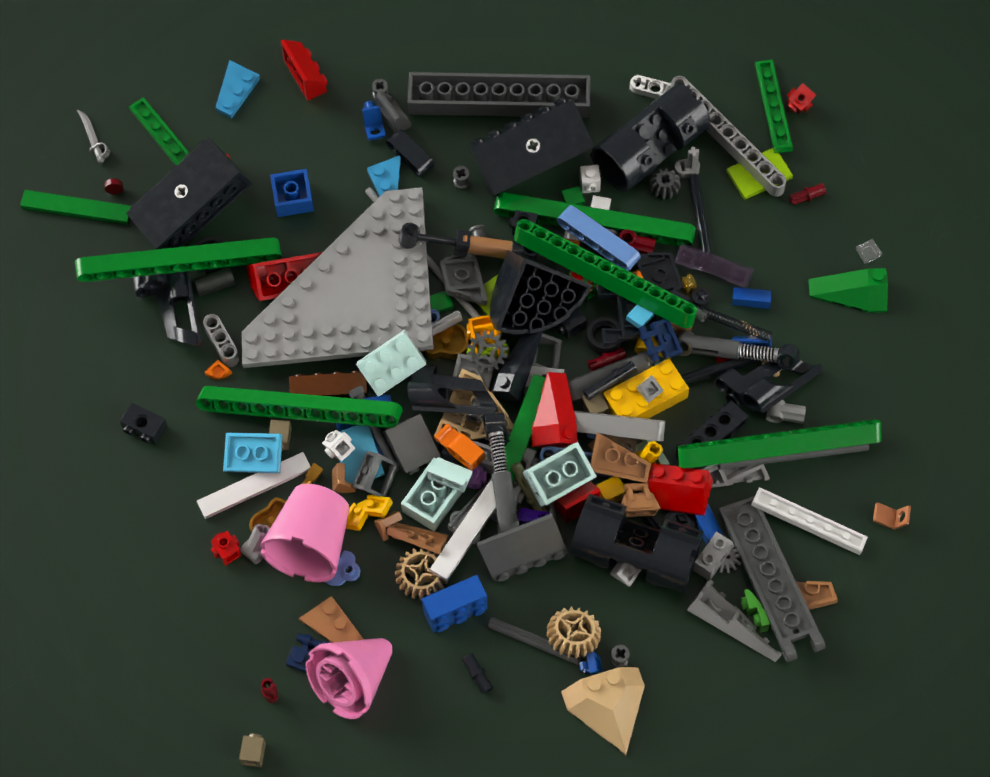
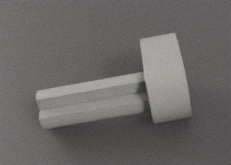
M691 147V150H688L687 159H681L676 162L674 168L675 175H679L680 178H689L691 174H699V149Z

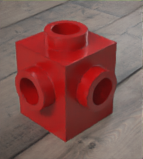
M802 83L797 90L793 88L787 94L789 97L786 101L787 107L794 113L806 112L813 105L811 101L816 94Z
M228 530L224 533H218L211 540L213 548L210 550L216 559L220 558L225 566L242 556L238 547L240 543L235 535L231 536Z

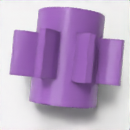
M477 466L472 471L473 475L467 485L468 488L480 489L481 484L486 483L487 472H483V468Z

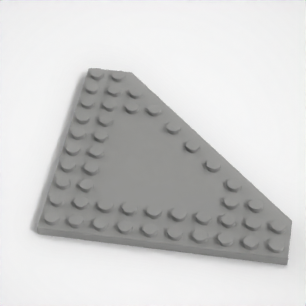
M422 187L385 191L242 331L243 368L366 356L403 330L407 332L419 351L434 349L427 245L424 241H418L415 247L407 249L402 247L398 240L402 226L406 223L416 224L420 229V234H426Z

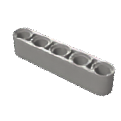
M574 411L577 432L597 434L598 432L625 438L664 441L666 421Z

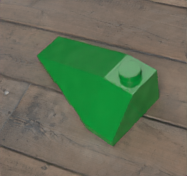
M886 268L863 269L808 280L810 298L829 303L844 304V307L859 308L867 313L887 312L888 280Z

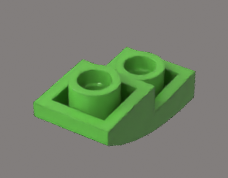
M748 589L744 590L743 597L740 598L742 609H746L747 615L754 614V624L759 626L760 632L768 631L770 623L764 608L752 592Z

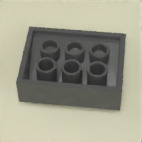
M552 513L477 542V546L494 581L499 582L507 580L513 574H523L531 567H541L549 560L561 559L565 554L569 553Z

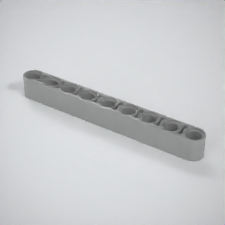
M674 77L671 87L675 84L687 86L693 91L692 95L697 101L701 100L705 105L711 121L706 131L772 196H781L785 191V176L685 77Z

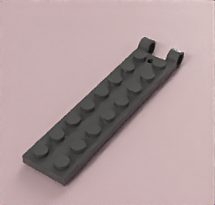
M753 496L719 508V513L758 599L766 612L769 623L780 644L786 662L797 659V653L792 642L809 637L814 652L825 649V642L763 511L751 506L755 497Z

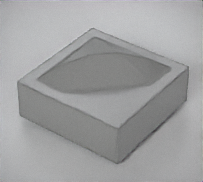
M649 376L636 387L647 403H650L664 391L653 376Z

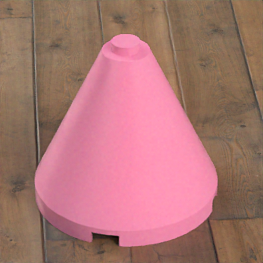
M383 638L318 645L309 652L310 659L306 661L307 676L314 692L323 704L328 701L335 707L333 710L335 714L346 719L359 718L368 711L392 655L391 643Z

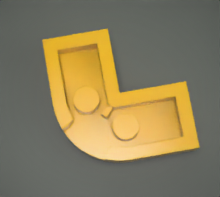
M368 495L366 500L359 502L357 505L353 503L349 509L346 529L360 531L368 516L385 518L393 503L391 498Z

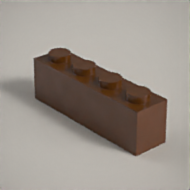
M353 371L351 373L334 372L332 374L315 373L306 376L296 374L289 376L290 393L351 398L348 392L358 386H363L366 392L364 395L368 398L367 380L361 371Z

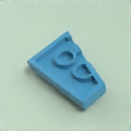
M229 60L215 107L216 111L232 119L260 80V75Z

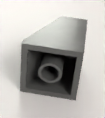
M421 414L414 415L398 423L394 428L381 431L403 473L409 472V475L420 470L419 466L425 463L428 466L433 458L441 456Z

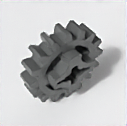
M484 330L482 336L479 332L476 333L477 339L472 337L470 340L473 344L467 345L471 349L467 355L472 356L469 362L475 361L474 368L481 366V371L488 368L489 372H491L493 366L499 369L498 363L504 364L505 361L502 358L508 357V354L504 353V351L508 350L509 347L503 345L506 339L500 340L501 334L494 336L493 330L490 334H487V331ZM485 338L493 339L496 342L489 343ZM479 343V352L475 354V347ZM484 346L487 348L495 346L490 352L491 356L489 354L480 355L485 350ZM500 348V356L497 359L495 355L496 350ZM480 359H486L490 364L483 363Z

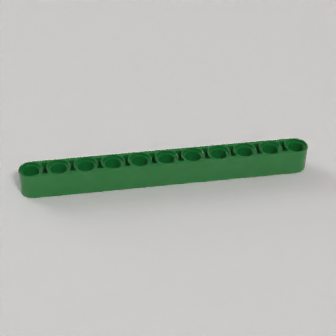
M504 192L497 194L493 210L496 215L507 218L514 217L516 210L537 213L538 223L560 226L557 218L569 205H572L604 228L614 230L619 235L623 230L627 229L633 231L635 235L655 239V243L689 248L693 245L695 227L688 223Z
M522 219L517 222L514 240L518 244L682 328L688 329L693 326L697 307L692 303L529 220Z
M263 238L81 257L76 259L74 263L77 280L79 282H91L251 265L281 259L282 254L277 238Z
M216 386L203 387L196 400V406L200 410L207 412L385 428L396 427L403 410L395 402Z
M867 420L681 445L678 447L679 467L694 468L878 443L882 441L881 421Z

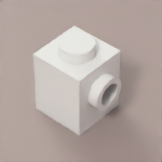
M599 165L580 166L582 193L600 192Z

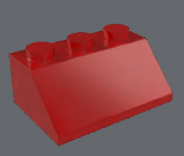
M282 40L281 46L284 61L307 101L326 93L327 79L324 74H320L317 62L312 61L309 48H305L302 42Z
M652 463L647 483L649 491L654 494L660 506L659 510L704 516L713 484L709 471Z

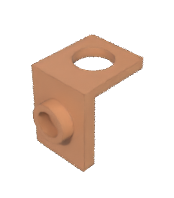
M876 503L873 522L893 530L909 524L911 506L895 510L881 503ZM905 512V518L900 522V517Z

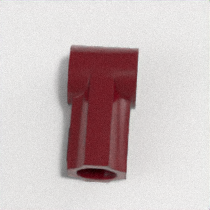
M627 229L623 230L619 235L620 239L629 240L630 242L627 244L641 254H648V252H653L655 239L635 235L633 231Z

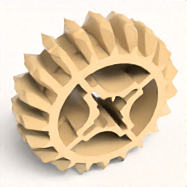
M413 548V554L406 551V558L400 557L401 563L396 564L398 569L395 571V576L398 577L396 583L400 584L399 589L401 591L405 590L406 596L412 593V599H415L419 595L422 601L424 595L434 594L438 592L437 589L443 590V584H447L448 581L430 572L428 564H433L439 554L435 552L432 554V551L429 550L424 552V548H420V552H417ZM421 561V563H419L418 565H412L416 562ZM425 568V573H423L419 578V574H421ZM406 573L415 578V585L407 580ZM430 582L429 585L422 586L424 583Z
M571 607L569 611L563 608L561 612L557 611L555 616L550 618L547 626L549 645H554V651L560 650V655L566 653L568 658L571 655H574L576 659L579 655L584 658L587 653L593 652L598 647L601 639V627H598L599 621L594 620V615L588 616V610L581 612L580 607L577 610Z

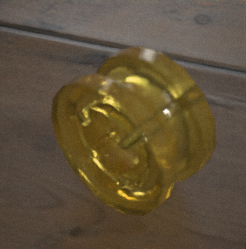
M687 274V277H681L683 288L687 293L690 292V289L694 290L697 288L691 274Z

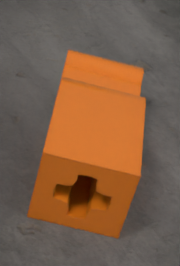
M448 423L434 436L438 443L443 445L454 458L471 471L485 459V453L480 447L464 434L458 433Z

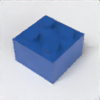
M307 169L270 175L277 217L314 211Z

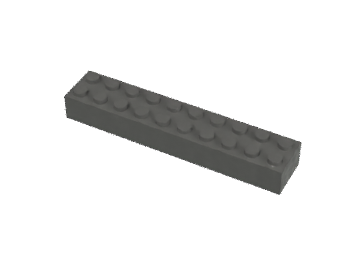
M409 72L408 115L523 117L529 113L537 114L539 108L546 105L551 107L555 105L554 101L564 97L574 100L581 118H589L590 75Z

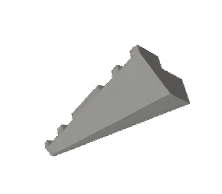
M717 464L696 468L709 471L713 479L711 488L733 485V483L738 482L750 483L753 480L770 479L764 464L722 470L718 469Z
M712 580L707 581L693 599L687 611L776 662L781 657V653L768 645L769 640L766 637L762 639L756 633L757 627L737 606H733L725 600L726 595L723 592L719 593L712 586L714 583Z

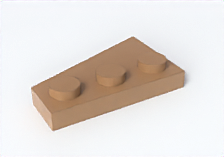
M597 432L590 463L593 471L647 483L651 463Z
M397 522L388 526L387 535L392 536V538L403 540L437 554L442 552L449 537L446 534Z
M796 582L809 610L835 604L838 601L832 582Z
M332 596L299 618L301 623L306 624L314 632L328 639L330 643L364 640Z

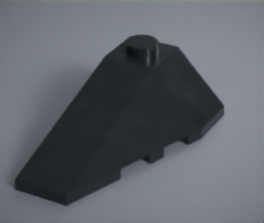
M541 331L532 334H522L505 360V363L496 374L489 391L493 393L497 400L521 401L542 336Z

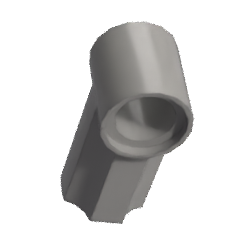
M781 400L767 410L766 420L772 423L788 421L803 424L806 406L787 404L784 400Z
M255 525L250 538L240 549L241 553L254 564H258L263 559L260 545L270 529L267 525Z

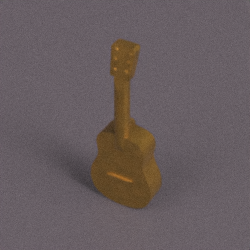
M456 323L433 335L434 349L422 350L420 352H425L428 359L447 358L456 360L458 353L466 355L468 349L467 332L462 325Z
M313 463L306 474V479L301 484L315 483L323 473V468ZM274 498L265 509L254 514L249 523L251 532L257 524L267 525L271 528L287 500Z

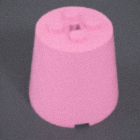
M315 484L298 485L260 545L262 548L261 555L271 566L288 576L293 577L296 574L305 577V581L309 582L331 580L337 572L350 508L347 501L338 493Z

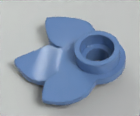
M346 550L342 552L337 572L334 578L325 581L326 584L341 586L346 581H355L359 578L360 567L355 563V556L352 552Z

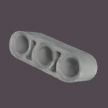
M215 314L207 315L203 320L205 331L220 359L227 367L237 365L239 362L237 348L220 318ZM219 339H225L223 342H217ZM228 354H234L231 357H226Z

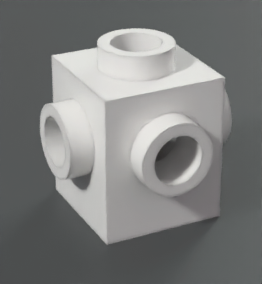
M337 430L330 432L322 443L326 447L324 450L330 458L333 459L335 457L341 462L355 449L350 442L352 439L345 432L340 433Z

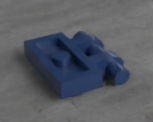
M663 319L652 322L649 325L651 331H647L645 325L638 328L641 334V341L645 343L648 349L646 352L652 358L653 363L660 361L659 353H662L664 360L683 353L670 321ZM651 338H655L658 346H654Z
M299 633L296 641L303 643L302 647L299 648L293 645L286 661V666L307 673L306 661L310 659L308 655L310 652L308 651L309 647H317L320 644L330 642L325 640L319 641L313 639L311 635L306 634L305 636Z

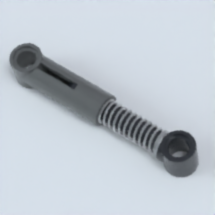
M688 330L681 331L677 336L683 350L680 356H687L691 353L736 360L739 357H744V359L750 358L751 360L754 358V360L757 359L758 361L767 360L768 362H775L780 368L791 370L795 367L800 354L799 349L793 344H786L783 347L774 349L766 348V346L759 348V345L757 347L756 345L754 347L753 345L749 346V344L747 346L746 344L743 345L741 341L694 335V333Z
M504 413L483 415L484 431L490 438V451L492 452L491 458L493 459L492 465L494 466V473L491 475L498 519V534L520 526L516 514L511 472L507 470L508 467H506L508 464L506 463L507 460H505L507 458L505 457L506 453H504L506 451L504 450L505 446H503L505 445L503 443L505 440L502 439L504 438L503 433L506 432Z

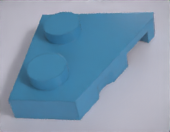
M400 156L367 167V172L379 197L385 191L399 189Z

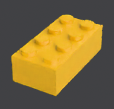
M670 358L603 392V397L609 407L610 415L649 419L687 399L689 387ZM649 376H653L664 391L650 403H647L636 387Z

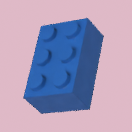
M477 575L422 598L423 612L433 633L445 631L450 625L463 623L468 617L472 615L479 616L488 609L487 594Z

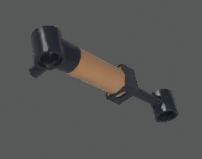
M414 223L404 224L398 239L399 244L407 249L415 247L418 241L454 246L453 255L466 257L467 254L505 259L508 250L536 261L538 253L517 242L472 236L470 231L457 230L455 239L420 234L419 227Z

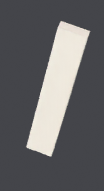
M301 452L282 461L280 473H256L197 500L198 506L204 518H210L307 473L311 466L304 453Z
M492 479L430 568V572L445 581L449 579L496 510Z
M760 487L751 504L753 507L858 555L861 554L868 538Z

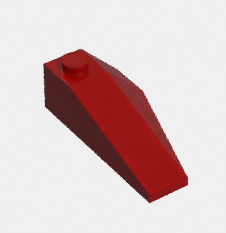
M323 252L255 263L247 266L249 283L257 299L264 301L277 298Z
M547 372L541 392L540 404L536 410L537 415L532 425V447L544 448L552 446L566 448L578 442L577 424L566 373Z

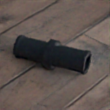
M471 653L465 656L462 661L471 673V679L475 680L480 688L481 693L486 694L494 687L485 675V669L481 668L474 654Z

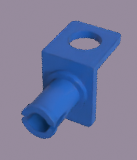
M367 101L364 104V109H362L368 140L385 138L380 106H375L373 101ZM373 130H380V131H381V132H380L379 134H377V135L371 134V131H373Z

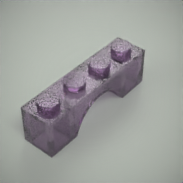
M686 244L680 245L674 262L691 269L713 274L725 279L727 282L744 288L749 285L754 268Z

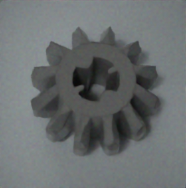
M667 167L664 171L658 169L657 173L653 172L651 180H649L650 190L655 192L656 197L661 195L663 200L666 196L671 199L673 194L677 195L681 186L680 177L675 175L674 170L669 172Z

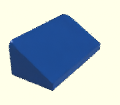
M734 287L732 305L770 309L771 291Z
M734 336L731 339L741 341L746 346L749 344V346L753 345V347L754 345L756 347L759 345V348L761 346L763 348L765 346L766 348H772V337L769 340L770 342L755 336Z
M707 504L704 516L692 514L698 529L704 531L703 539L706 545L716 532L723 535L709 504Z

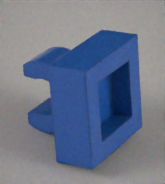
M595 652L587 653V661L579 662L580 671H583L584 674L596 675L603 672L600 656Z

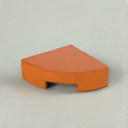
M217 360L204 373L211 379H224L230 376L232 371Z

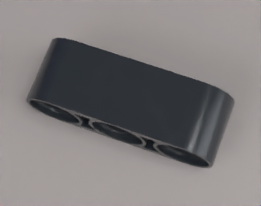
M399 130L386 140L389 149L396 156H400L401 161L418 177L434 166L430 156L403 130Z

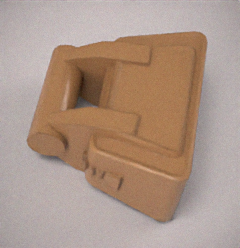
M648 483L624 484L625 495L622 497L621 504L627 506L626 517L656 515L660 506L654 494L649 491Z

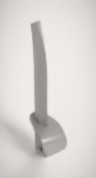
M77 110L92 145L89 149L90 152L95 153L98 163H104L105 158L110 155V149L105 143H98L90 119L86 114Z

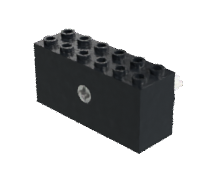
M564 97L554 101L555 105L551 107L546 105L539 108L537 114L529 113L521 117L522 121L518 123L512 121L504 125L505 129L501 131L496 129L487 133L488 137L486 138L479 137L471 141L472 144L468 148L489 193L496 195L594 148L574 100Z
M207 137L198 144L195 150L188 153L182 162L174 166L169 174L161 178L156 186L147 191L143 198L133 204L126 214L156 249L184 247L252 183L223 150Z

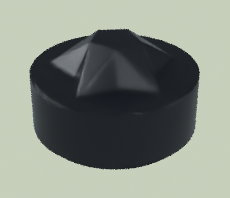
M698 287L692 292L691 299L694 305L697 303L698 305L706 306L710 302L711 294L708 289Z

